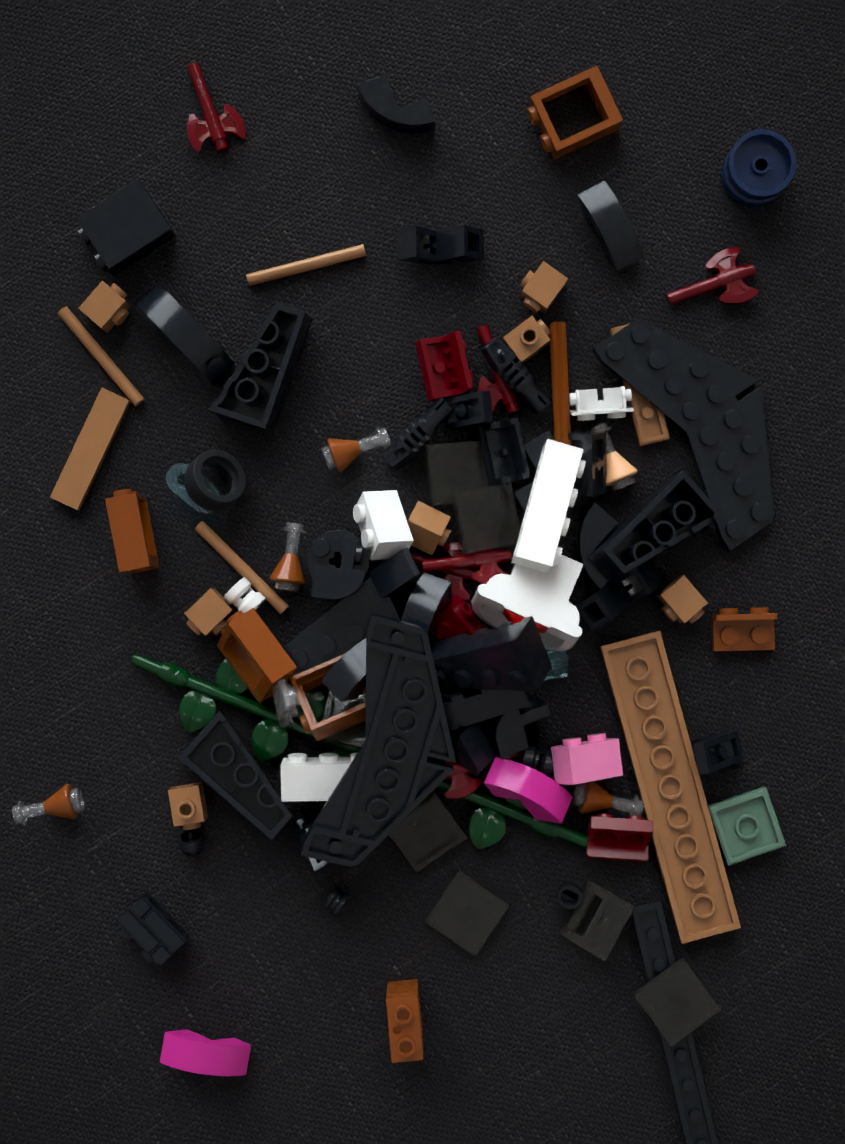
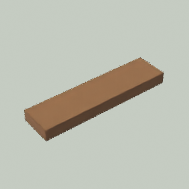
M627 325L611 328V336ZM622 379L625 389H631L632 400L628 401V405L634 408V411L630 413L639 447L669 440L670 437L664 414Z
M101 388L50 498L80 511L131 403L130 400Z

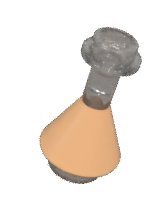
M607 422L592 427L590 431L606 432V486L611 485L613 492L635 483L633 475L638 470L616 452L608 434L613 428L612 426L608 427Z

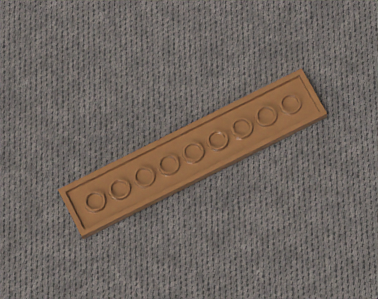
M655 631L600 646L646 819L653 820V834L651 837L681 944L739 929L741 928L661 632Z

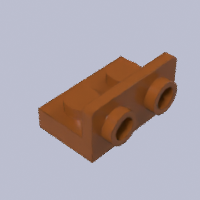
M769 607L750 608V614H738V608L719 609L720 615H711L712 651L775 650L774 619H778L777 613H769Z

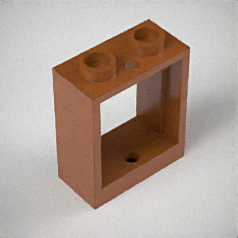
M598 66L532 95L529 108H527L531 123L534 126L538 124L542 133L540 141L545 152H551L554 160L619 130L623 122ZM585 85L603 122L560 141L543 104Z
M131 489L114 491V497L106 498L105 502L119 573L133 574L160 568L147 498Z
M254 608L245 613L238 611L227 619L226 622L228 624L221 631L222 636L217 647L260 704L285 687L297 666Z
M343 655L290 677L293 689L288 690L295 708L301 705L304 715L299 716L306 734L312 732L316 741L365 721V703H362L317 723L305 695V692L324 685L322 679ZM365 686L362 691H363V693H364V695H365V697H366V686Z
M418 979L387 982L386 1006L392 1063L423 1060V1031Z

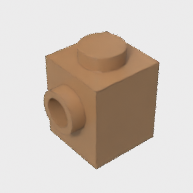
M543 261L537 271L533 273L530 270L520 284L524 288L520 296L524 299L523 304L535 313H538L540 310L545 314L565 287L568 278Z
M101 281L78 309L108 333L115 324L119 326L129 315L127 310L131 306L124 300L127 294L115 283L109 287L105 282Z
M531 316L502 338V342L516 354V357L523 364L549 345L551 339L548 335L551 332L541 319L536 321Z
M418 501L407 521L414 540L411 546L430 555H433L437 545L444 547L451 530L446 528L451 516Z
M684 575L678 576L656 595L665 605L662 610L672 622L678 620L679 623H686L689 621L692 624L705 613L702 608L708 604Z
M210 588L184 614L189 618L186 622L187 625L197 635L203 633L205 636H208L213 632L217 636L227 626L226 619L235 609L223 599V596L215 588Z
M203 782L174 786L168 790L174 827L183 826V830L200 828L201 822H205L208 819Z

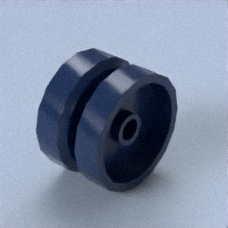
M759 129L746 133L736 141L722 164L721 179L725 191L731 199L743 206L759 207L769 204L779 197L795 175L797 161L793 147L785 137L775 131Z

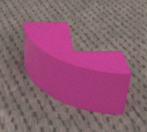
M495 757L484 781L485 786L495 797L520 800L536 820L562 824L573 798L566 789L545 774L524 764Z
M189 1029L167 1031L164 1034L160 1063L197 1074L244 1076L247 1073L251 1044L235 1037L211 1040Z

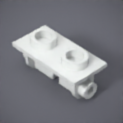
M624 386L603 388V400H598L597 389L575 390V393H569L570 405H575L576 410H570V414L577 416L578 421L594 420L595 414L607 413V418L626 417V412L634 411V408L626 406V401L632 400L631 389H625Z

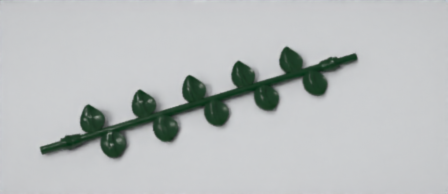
M137 653L134 654L131 660V665L158 675V679L164 681V684L193 689V691L188 692L184 696L179 710L181 722L189 732H194L207 726L216 716L215 698L265 719L257 724L252 734L253 750L256 757L261 761L274 758L286 749L289 740L286 727L315 739L312 732L306 734L299 716L304 715L301 705L295 708L291 698L288 704L290 715H287L238 695L247 690L248 687L227 659L221 663L217 670L216 682L218 686L191 676L188 671L178 667L175 663L169 664L164 662L161 664ZM320 686L305 692L316 720L323 715L326 706ZM365 724L360 734L362 744L365 742ZM337 734L319 740L338 748L331 752L338 754V757H350V754L357 753L362 747V744ZM433 759V761L444 763L441 759ZM450 779L443 780L436 788L447 792L451 786ZM474 791L472 794L462 798L482 806L473 813L469 822L470 838L478 849L491 846L502 839L506 829L505 820L502 815L529 825L533 831H536L545 838L555 839L559 837L583 848L587 844V835L564 827L561 823L536 820L530 812H527V808L520 800L505 798L507 802L505 803L478 791ZM433 792L405 819L410 820L427 812L433 803Z

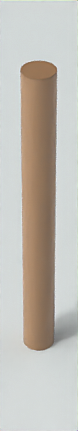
M361 244L246 274L249 286L364 257L366 253L364 245Z
M67 306L63 307L58 312L61 319L135 407L140 405L145 400L70 309Z
M201 521L195 527V530L242 577H245L251 583V586L257 592H260L280 615L289 607L204 521Z

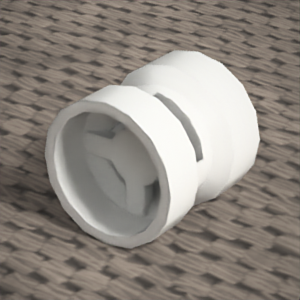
M245 577L240 579L223 597L229 605H234L238 611L243 613L252 608L256 610L266 600L260 592H255L251 588V583Z

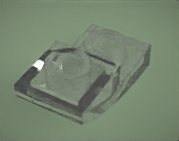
M283 679L278 681L271 691L278 722L282 728L293 725L292 717L298 715L296 706L300 705L296 687H291Z

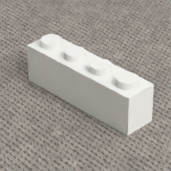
M551 439L546 440L540 455L511 563L548 573L553 565L558 566L563 549L558 547L560 536H566L570 524V518L566 517L568 506H574L578 494V489L573 488L576 478L582 477L586 463L585 460L581 459L583 449Z
M305 753L289 754L288 758H283L281 762V802L327 801L357 753L350 754V757H338L336 753L319 754V757H307Z

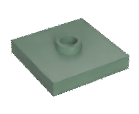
M766 787L708 805L712 823L728 866L786 846Z

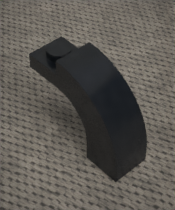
M160 284L137 304L213 385L235 365L221 347Z

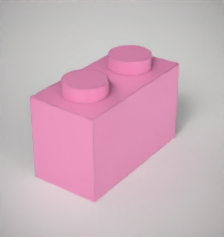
M606 733L587 735L588 741L582 742L580 737L563 739V745L551 747L555 781L558 784L575 785L623 776L619 739L606 738Z

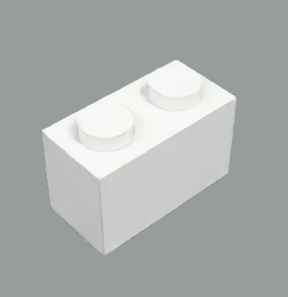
M397 490L362 492L357 504L354 505L353 517L355 522L359 524L362 546L367 549L369 559H389L402 549L408 548L409 550L414 540Z

